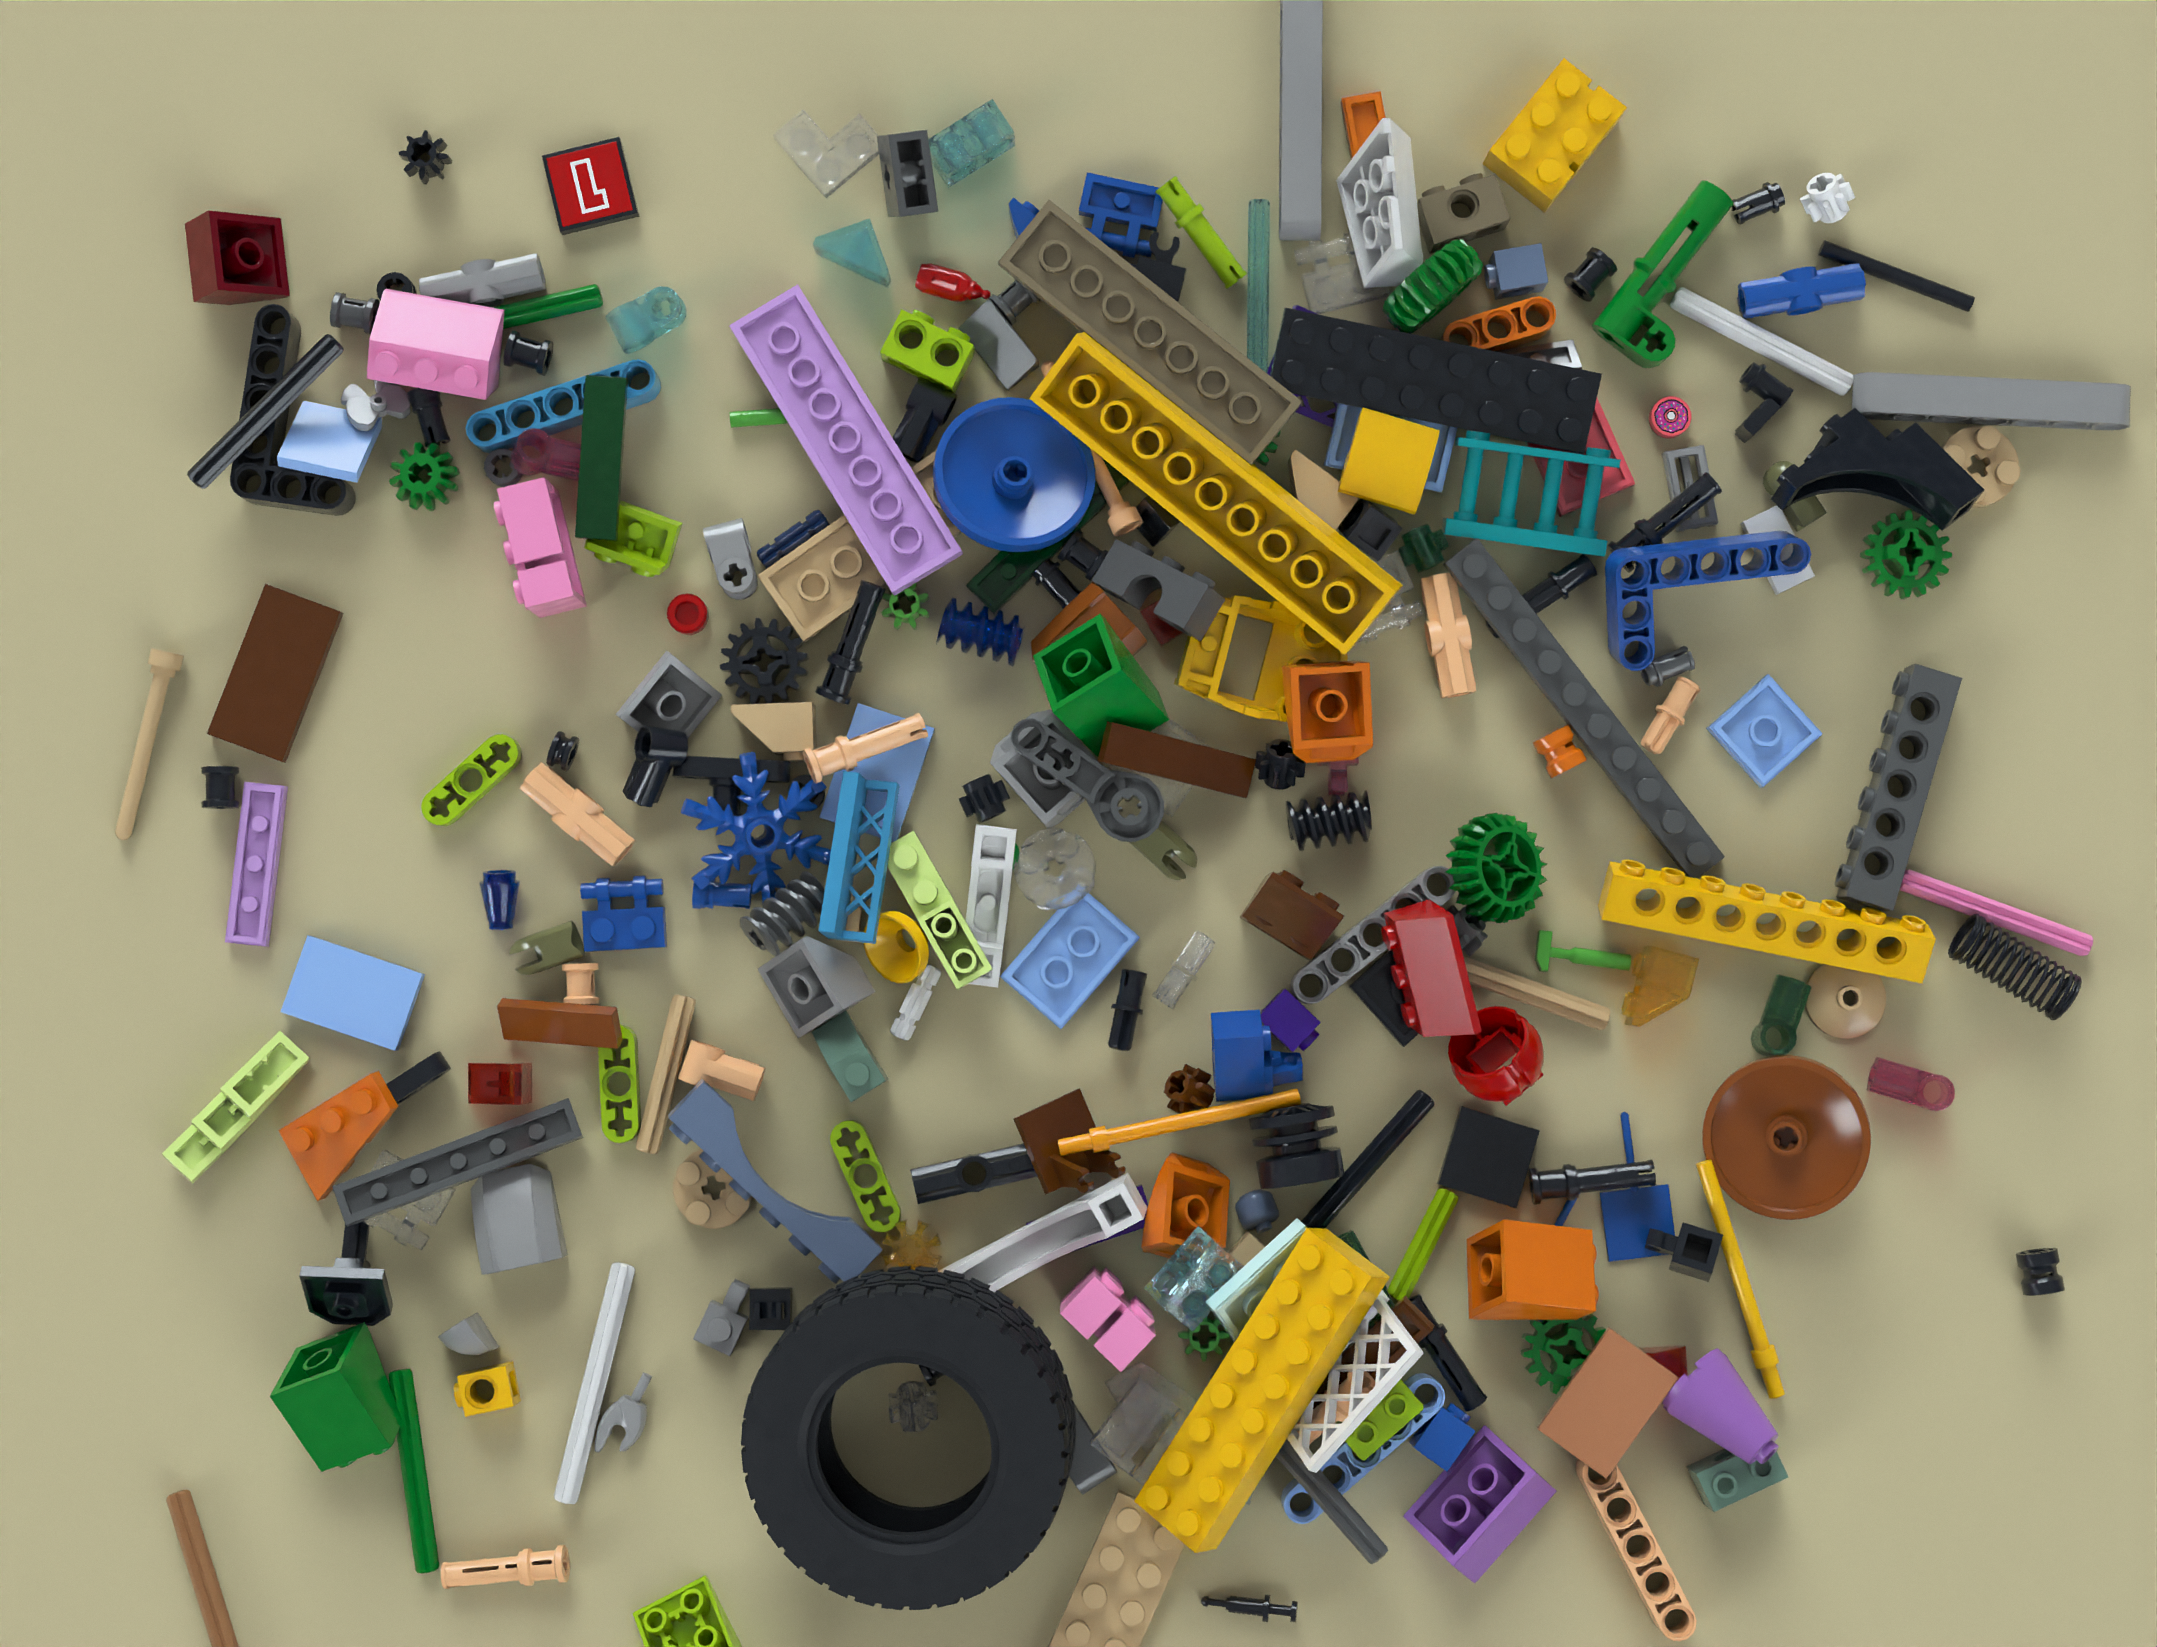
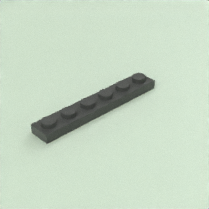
M569 1098L337 1184L332 1186L345 1225L349 1227L582 1139L583 1136Z

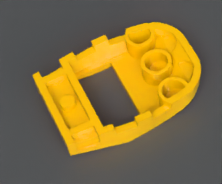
M1234 595L1231 598L1223 597L1225 601L1201 642L1188 635L1174 685L1230 711L1258 719L1263 718L1287 722L1282 666L1348 661V656L1340 652L1280 602H1268ZM1238 614L1272 624L1253 700L1218 691Z

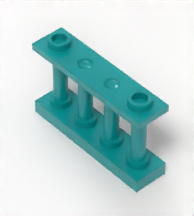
M1466 431L1465 438H1455L1454 446L1467 447L1468 451L1459 510L1454 511L1453 519L1443 518L1441 534L1605 557L1608 541L1597 539L1598 531H1594L1604 467H1620L1621 460L1610 458L1611 450L1587 447L1586 455L1511 445L1490 442L1491 434L1476 431ZM1484 450L1508 453L1499 515L1494 517L1493 524L1477 522L1478 514H1474ZM1524 455L1548 459L1538 523L1534 522L1533 530L1517 528L1518 520L1514 519ZM1564 461L1588 464L1578 528H1574L1573 536L1558 534V525H1554Z

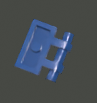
M1087 172L1079 215L1093 218L1092 227L1086 229L1112 250L1122 251L1123 256L1135 258L1136 254L1151 258L1152 252L1149 247V241L1139 239L1140 230L1142 228L1157 232L1163 200L1155 192L1159 187ZM1106 221L1128 225L1127 236L1105 232Z
M646 875L633 876V880L611 881L610 878H597L596 882L581 883V898H597L598 910L582 911L584 952L667 947L665 907H649L648 896L663 895V879H647ZM613 897H634L635 908L613 909Z

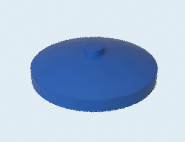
M1014 397L996 398L968 408L947 427L937 447L933 465V483L937 499L944 513L966 536L996 550L1029 552L1059 542L1069 535L1081 522L1094 492L1095 465L1090 448L1032 400Z

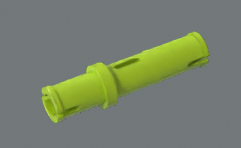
M1177 176L1171 178L1155 191L1177 219L1174 223L1178 229L1183 227L1224 283L1226 289L1247 274L1202 214L1204 211L1202 205L1194 203L1178 181Z

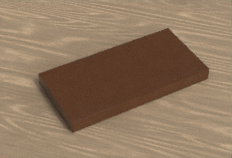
M265 584L207 734L286 763L344 613Z

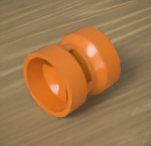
M1569 724L1533 742L1537 753L1544 755L1547 761L1546 770L1550 778L1587 761L1582 749L1576 748L1572 742L1574 733Z

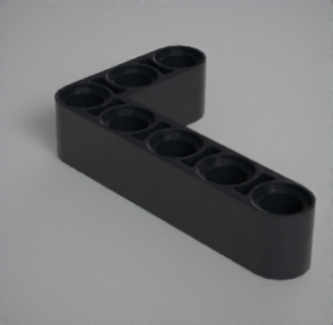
M268 304L262 307L255 317L239 420L297 363L301 326L299 321L280 305ZM279 318H285L286 325L282 332L271 334L272 323ZM273 357H279L280 364L278 369L271 374H265L264 367L266 362ZM290 405L258 436L267 437V445L263 451L253 453L252 442L232 462L230 485L238 496L252 504L334 516L344 515L354 507L356 494L353 487L346 481L278 466L277 455L285 440ZM254 475H260V487L256 491L248 493L246 490L247 481ZM299 480L301 483L299 494L293 498H287V486L290 482ZM333 486H340V498L332 504H327L325 495L328 489Z

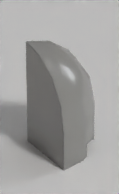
M478 1312L438 1336L447 1348L462 1355H482L499 1347Z

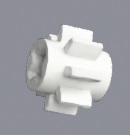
M1822 173L1813 177L1808 182L1806 189L1809 195L1803 196L1800 200L1806 214L1811 215L1813 222L1821 220L1824 223H1834L1841 220L1850 210L1847 201L1854 199L1855 195L1850 183L1845 182L1842 174L1835 177L1832 173Z

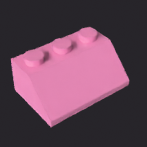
M385 289L369 338L367 379L486 400L498 388L505 310Z

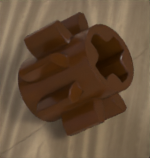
M1188 1064L1184 1065L1183 1070L1171 1073L1165 1083L1164 1090L1167 1097L1171 1099L1167 1107L1179 1114L1208 1108L1213 1101L1215 1089L1208 1084L1211 1074L1200 1068L1195 1069Z

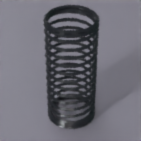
M1974 914L1965 921L1953 938L1948 950L1949 958L1958 960L1959 964L1966 962L1967 969L1974 967L1975 974L1982 972V978L1990 976V983L1998 981V988L2005 987L2006 993L2013 991L2014 998L2021 996L2022 1003L2029 1001L2030 1007L2037 1006V1011H2044L2045 1017L2050 1018V1020H2057L2069 1009L2081 988V976L2073 974L2071 970L2065 971L2064 966H2057L2056 961H2050L2048 956H2042L2040 951H2034L2032 946L2026 947L2025 942H2018L2017 937H2010L2009 932H2002L2001 927L1994 928L1993 922L1986 923L1985 917L1979 916V914ZM1991 926V930L1984 935L1986 927ZM1973 927V929H1972L1971 933L1969 934L1968 938L1965 940V942L1962 944V946L1958 949V946H1959V944L1961 943V941L1963 940V938L1965 937V935H1966V934L1971 930V928ZM1998 930L1999 934L1992 940L1994 932ZM2006 935V940L2000 944L2002 936ZM1987 939L1983 949L1981 950L1977 958L1971 963V960L1973 959L1975 953L1982 945V943ZM2014 940V945L2008 949L2010 941ZM1975 942V944H1974V946L1972 947V949L1970 950V952H1969V953L1966 955V957L1963 959V956L1965 955V953L1970 949V947H1971V946L1973 945V943ZM1996 942L1989 957L1984 962V964L1978 969L1982 959L1984 958L1988 950ZM2022 945V949L2016 953L2018 946ZM2003 948V951L2001 952L1998 960L1991 968V970L1986 974L1991 962L1998 954V952ZM2030 950V954L2024 958L2025 952ZM2012 951V953H2011V955H2010V957H2009L2007 963L2005 964L2004 968H2003L2002 971L1997 975V977L1994 978V976H1995V974H1996L1998 968L2000 967V965L2002 964V962L2004 961V959H2005V958L2009 955V953ZM2034 955H2038V959L2032 963ZM2020 956L2015 968L2013 969L2009 977L2002 983L2005 974L2007 973L2011 965L2015 962V960ZM2046 959V963L2040 967L2041 961ZM2027 962V965L2022 974L2020 975L2019 979L2009 989L2014 977L2016 976L2020 968ZM2053 964L2054 968L2048 972L2049 965ZM2036 965L2026 985L2022 988V990L2019 993H2017L2021 983L2023 982L2027 974ZM2061 969L2062 973L2056 977L2057 970ZM2044 970L2034 990L2025 998L2034 980ZM2050 975H2052L2047 987L2045 988L2041 996L2033 1003V1000L2037 992L2043 985V983L2048 979ZM2060 979L2059 984L2055 989L2053 995L2048 1000V1002L2041 1008L2044 998L2046 997L2050 989L2054 986V984Z

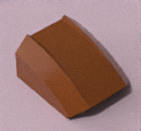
M1092 582L1031 641L1032 661L1035 663L1033 655L1100 613L1133 657L1147 645V639L1106 593Z

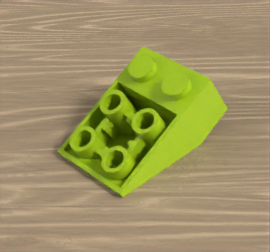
M706 1575L633 1612L645 1647H742Z

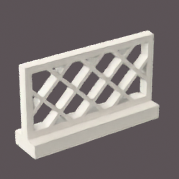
M1383 1290L1344 1348L1345 1350L1350 1343H1355L1353 1364L1341 1365V1353L1329 1372L1327 1394L1314 1395L1301 1416L1300 1424L1295 1425L1287 1438L1309 1471L1317 1473L1424 1354L1387 1305L1390 1299ZM1379 1313L1382 1317L1380 1334L1367 1335L1368 1323ZM1391 1341H1400L1407 1350L1396 1363H1389ZM1367 1342H1379L1377 1364H1365ZM1364 1371H1376L1375 1387L1368 1394H1362ZM1340 1372H1352L1350 1394H1338ZM1326 1401L1324 1424H1312L1314 1402ZM1337 1401H1350L1348 1417L1341 1424H1335ZM1311 1431H1323L1322 1445L1313 1455L1309 1449Z

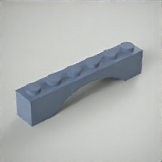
M703 1079L668 1114L669 1119L673 1122L669 1129L686 1145L691 1140L694 1141L703 1150L699 1157L714 1172L717 1173L721 1168L733 1178L729 1185L744 1200L747 1201L751 1196L763 1206L759 1213L774 1228H777L780 1224L785 1226L793 1234L788 1240L804 1256H807L810 1252L816 1255L822 1261L818 1268L833 1283L836 1284L840 1279L844 1282L853 1277H858L882 1251L881 1246L851 1217L830 1216L807 1210L785 1199L768 1186L753 1169L742 1149L736 1131L732 1106Z

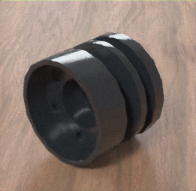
M1303 1103L1292 1107L1271 1109L1258 1117L1249 1119L1251 1130L1269 1128L1270 1135L1252 1139L1253 1146L1272 1147L1273 1155L1256 1161L1261 1189L1310 1184L1345 1175L1341 1149L1337 1147H1321L1320 1139L1338 1132L1337 1126L1318 1127L1317 1120L1335 1116L1332 1105L1319 1106Z

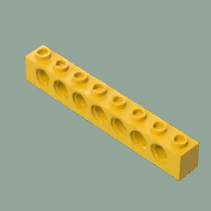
M1628 859L1622 860L1621 863L1609 861L1598 903L1601 920L1917 983H1923L1936 940L1929 925L1918 917L1904 915L1901 919L1888 917L1884 912L1874 908L1864 907L1861 911L1848 909L1844 904L1834 900L1824 899L1821 903L1808 901L1804 896L1794 892L1784 891L1781 895L1768 893L1764 888L1754 884L1744 883L1741 887L1728 885L1724 880L1714 876L1704 875L1701 879L1685 876L1684 872L1674 868L1664 867L1661 871L1645 868L1644 864ZM1650 888L1657 891L1654 897L1649 900L1636 898L1637 894L1643 889ZM1684 897L1696 898L1695 903L1688 908L1676 906L1678 901ZM1724 905L1736 906L1735 911L1728 916L1716 914L1718 909ZM1764 913L1776 914L1770 923H1757V919ZM1804 921L1816 922L1815 926L1807 932L1797 931L1798 926ZM1845 929L1856 930L1849 939H1837L1838 934ZM1895 937L1892 945L1885 948L1877 947L1879 941L1883 938Z

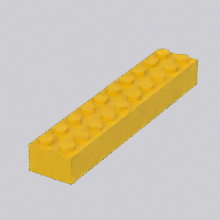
M1086 332L1075 335L1029 398L1344 655L1356 645L1402 588L1403 585L1258 467L1254 464H1249Z

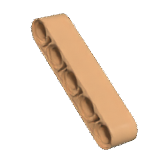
M1577 1459L1575 1468L1577 1476L1654 1624L1667 1638L1673 1641L1688 1639L1696 1629L1697 1621L1695 1614L1620 1469L1616 1465L1607 1479L1602 1477L1598 1480H1591L1588 1477L1589 1466ZM1615 1498H1624L1626 1504L1623 1513L1616 1517L1608 1516L1607 1506L1609 1502ZM1634 1535H1643L1645 1542L1642 1550L1634 1554L1628 1553L1626 1549L1628 1540ZM1654 1572H1662L1664 1576L1662 1585L1656 1590H1647L1646 1580L1648 1576ZM1674 1609L1682 1610L1683 1617L1681 1622L1677 1626L1667 1627L1665 1625L1667 1614Z

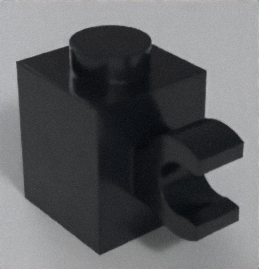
M1154 231L1149 239V247L1156 260L1139 256L1137 265H1131L1178 302L1187 272L1186 268L1172 265L1173 258L1180 247L1179 238L1174 237L1170 249L1161 250L1157 246L1159 232Z
M1684 1222L1678 1237L1650 1228L1645 1249L1673 1255L1669 1270L1709 1282L1723 1234Z

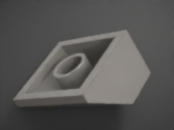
M809 936L800 939L758 968L759 973L797 1038L811 1032L875 993L867 975L854 956Z

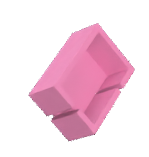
M545 477L498 488L499 501L494 502V509L499 525H505L509 540L503 542L509 565L514 564L518 571V580L513 581V588L518 603L524 604L527 610H530L539 618L587 607L559 491Z
M1093 1266L1060 1301V1314L1087 1340L1092 1334L1099 1338L1093 1346L1122 1372L1156 1336L1153 1325L1155 1322L1152 1315L1153 1312L1136 1295L1129 1300L1123 1294V1283L1107 1267L1100 1272Z

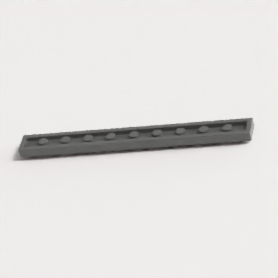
M1478 538L1474 539L1446 561L1443 565L1563 720L1567 725L1569 724L1574 734L1676 865L1685 873V876L1699 878L1721 861L1725 856Z

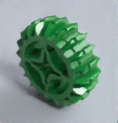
M1463 239L1451 241L1442 249L1436 251L1406 277L1384 301L1382 311L1387 315V320L1395 329L1398 328L1400 332L1410 334L1420 329L1426 323H1429L1459 297L1477 279V276L1481 274L1483 262L1477 257L1478 253L1471 245L1468 246Z
M1490 813L1485 814V816L1474 817L1472 820H1469L1468 824L1458 828L1459 836L1450 840L1455 851L1445 855L1452 862V867L1445 873L1453 876L1454 882L1448 889L1458 891L1456 903L1466 905V914L1477 916L1478 920L1484 922L1506 923L1508 920H1517L1525 916V912L1535 908L1534 900L1543 896L1539 885L1547 881L1541 875V869L1547 863L1540 860L1539 854L1544 848L1538 845L1535 846L1534 842L1537 833L1527 832V822L1516 821L1515 816L1508 814Z

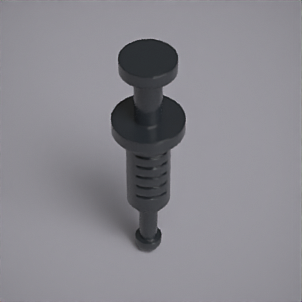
M1266 1594L1264 1600L1247 1599L1246 1597L1237 1596L1227 1597L1226 1600L1209 1598V1596H1204L1201 1599V1604L1205 1607H1208V1605L1226 1607L1229 1613L1263 1616V1622H1268L1269 1614L1290 1616V1622H1296L1298 1601H1292V1606L1270 1604L1271 1595Z

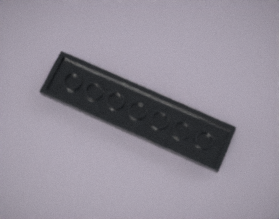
M1284 308L1270 376L1292 394L1360 408L1364 407L1374 411L1489 433L1504 438L1584 454L1602 374Z

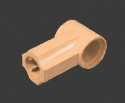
M691 1040L678 1079L696 1085L703 1079L712 1088L714 1087L755 1101L764 1077L765 1067L727 1055L725 1050Z

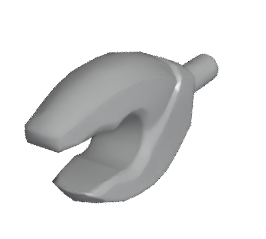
M643 1372L632 1395H623L605 1411L596 1432L594 1444L596 1452H600L603 1449L615 1425H621L626 1430V1435L620 1446V1452L629 1449L639 1439L645 1427L647 1417V1405L640 1400L652 1378L651 1375Z

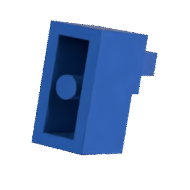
M1260 1009L1211 1013L1212 1064L1216 1102L1246 1100L1273 1094L1274 1086L1303 1081L1301 1054L1298 1052L1271 1050L1270 1026H1262Z

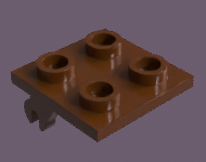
M1080 1088L1013 1118L1045 1194H1049L1061 1187L1076 1188L1081 1193H1087L1093 1190L1094 1182L1087 1183L1084 1180L1085 1175L1092 1172L1108 1173L1112 1178H1117L1126 1171L1125 1166L1117 1167L1115 1165V1161L1120 1159L1121 1156L1109 1150L1093 1153V1149L1063 1156L1060 1155L1057 1140L1087 1134L1090 1128L1096 1127Z

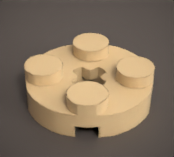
M1993 426L1964 428L1950 436L1941 446L1984 489V492L1972 507H1986L2001 500L2011 491L2014 483L2020 477L2021 470L2014 446L2006 436ZM1970 457H1976L1977 460L1984 461L1986 467L1984 468L1985 475L1983 477L1978 473L1970 474L1968 471V467L1972 464Z
M700 1149L690 1154L677 1168L673 1182L674 1199L678 1209L690 1223L710 1229L723 1228L735 1223L750 1208L753 1197L751 1196L747 1201L744 1200L729 1185L733 1178L722 1168L717 1173L714 1172L699 1157L703 1152ZM709 1176H715L717 1182L724 1181L726 1189L720 1191L719 1199H713L711 1193L705 1194L703 1186L709 1183Z

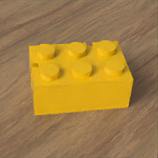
M1563 58L1491 147L1483 162L1484 166L1544 213L1564 190L1570 179H1573L1619 122L1627 109L1625 105L1599 85L1594 91L1591 90L1589 85L1592 80L1565 58Z

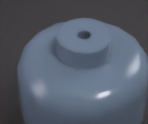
M1258 1189L1242 1195L1235 1204V1210L1241 1226L1245 1230L1256 1229L1257 1233L1266 1232L1272 1228L1271 1223L1279 1217V1210L1273 1195L1269 1191Z

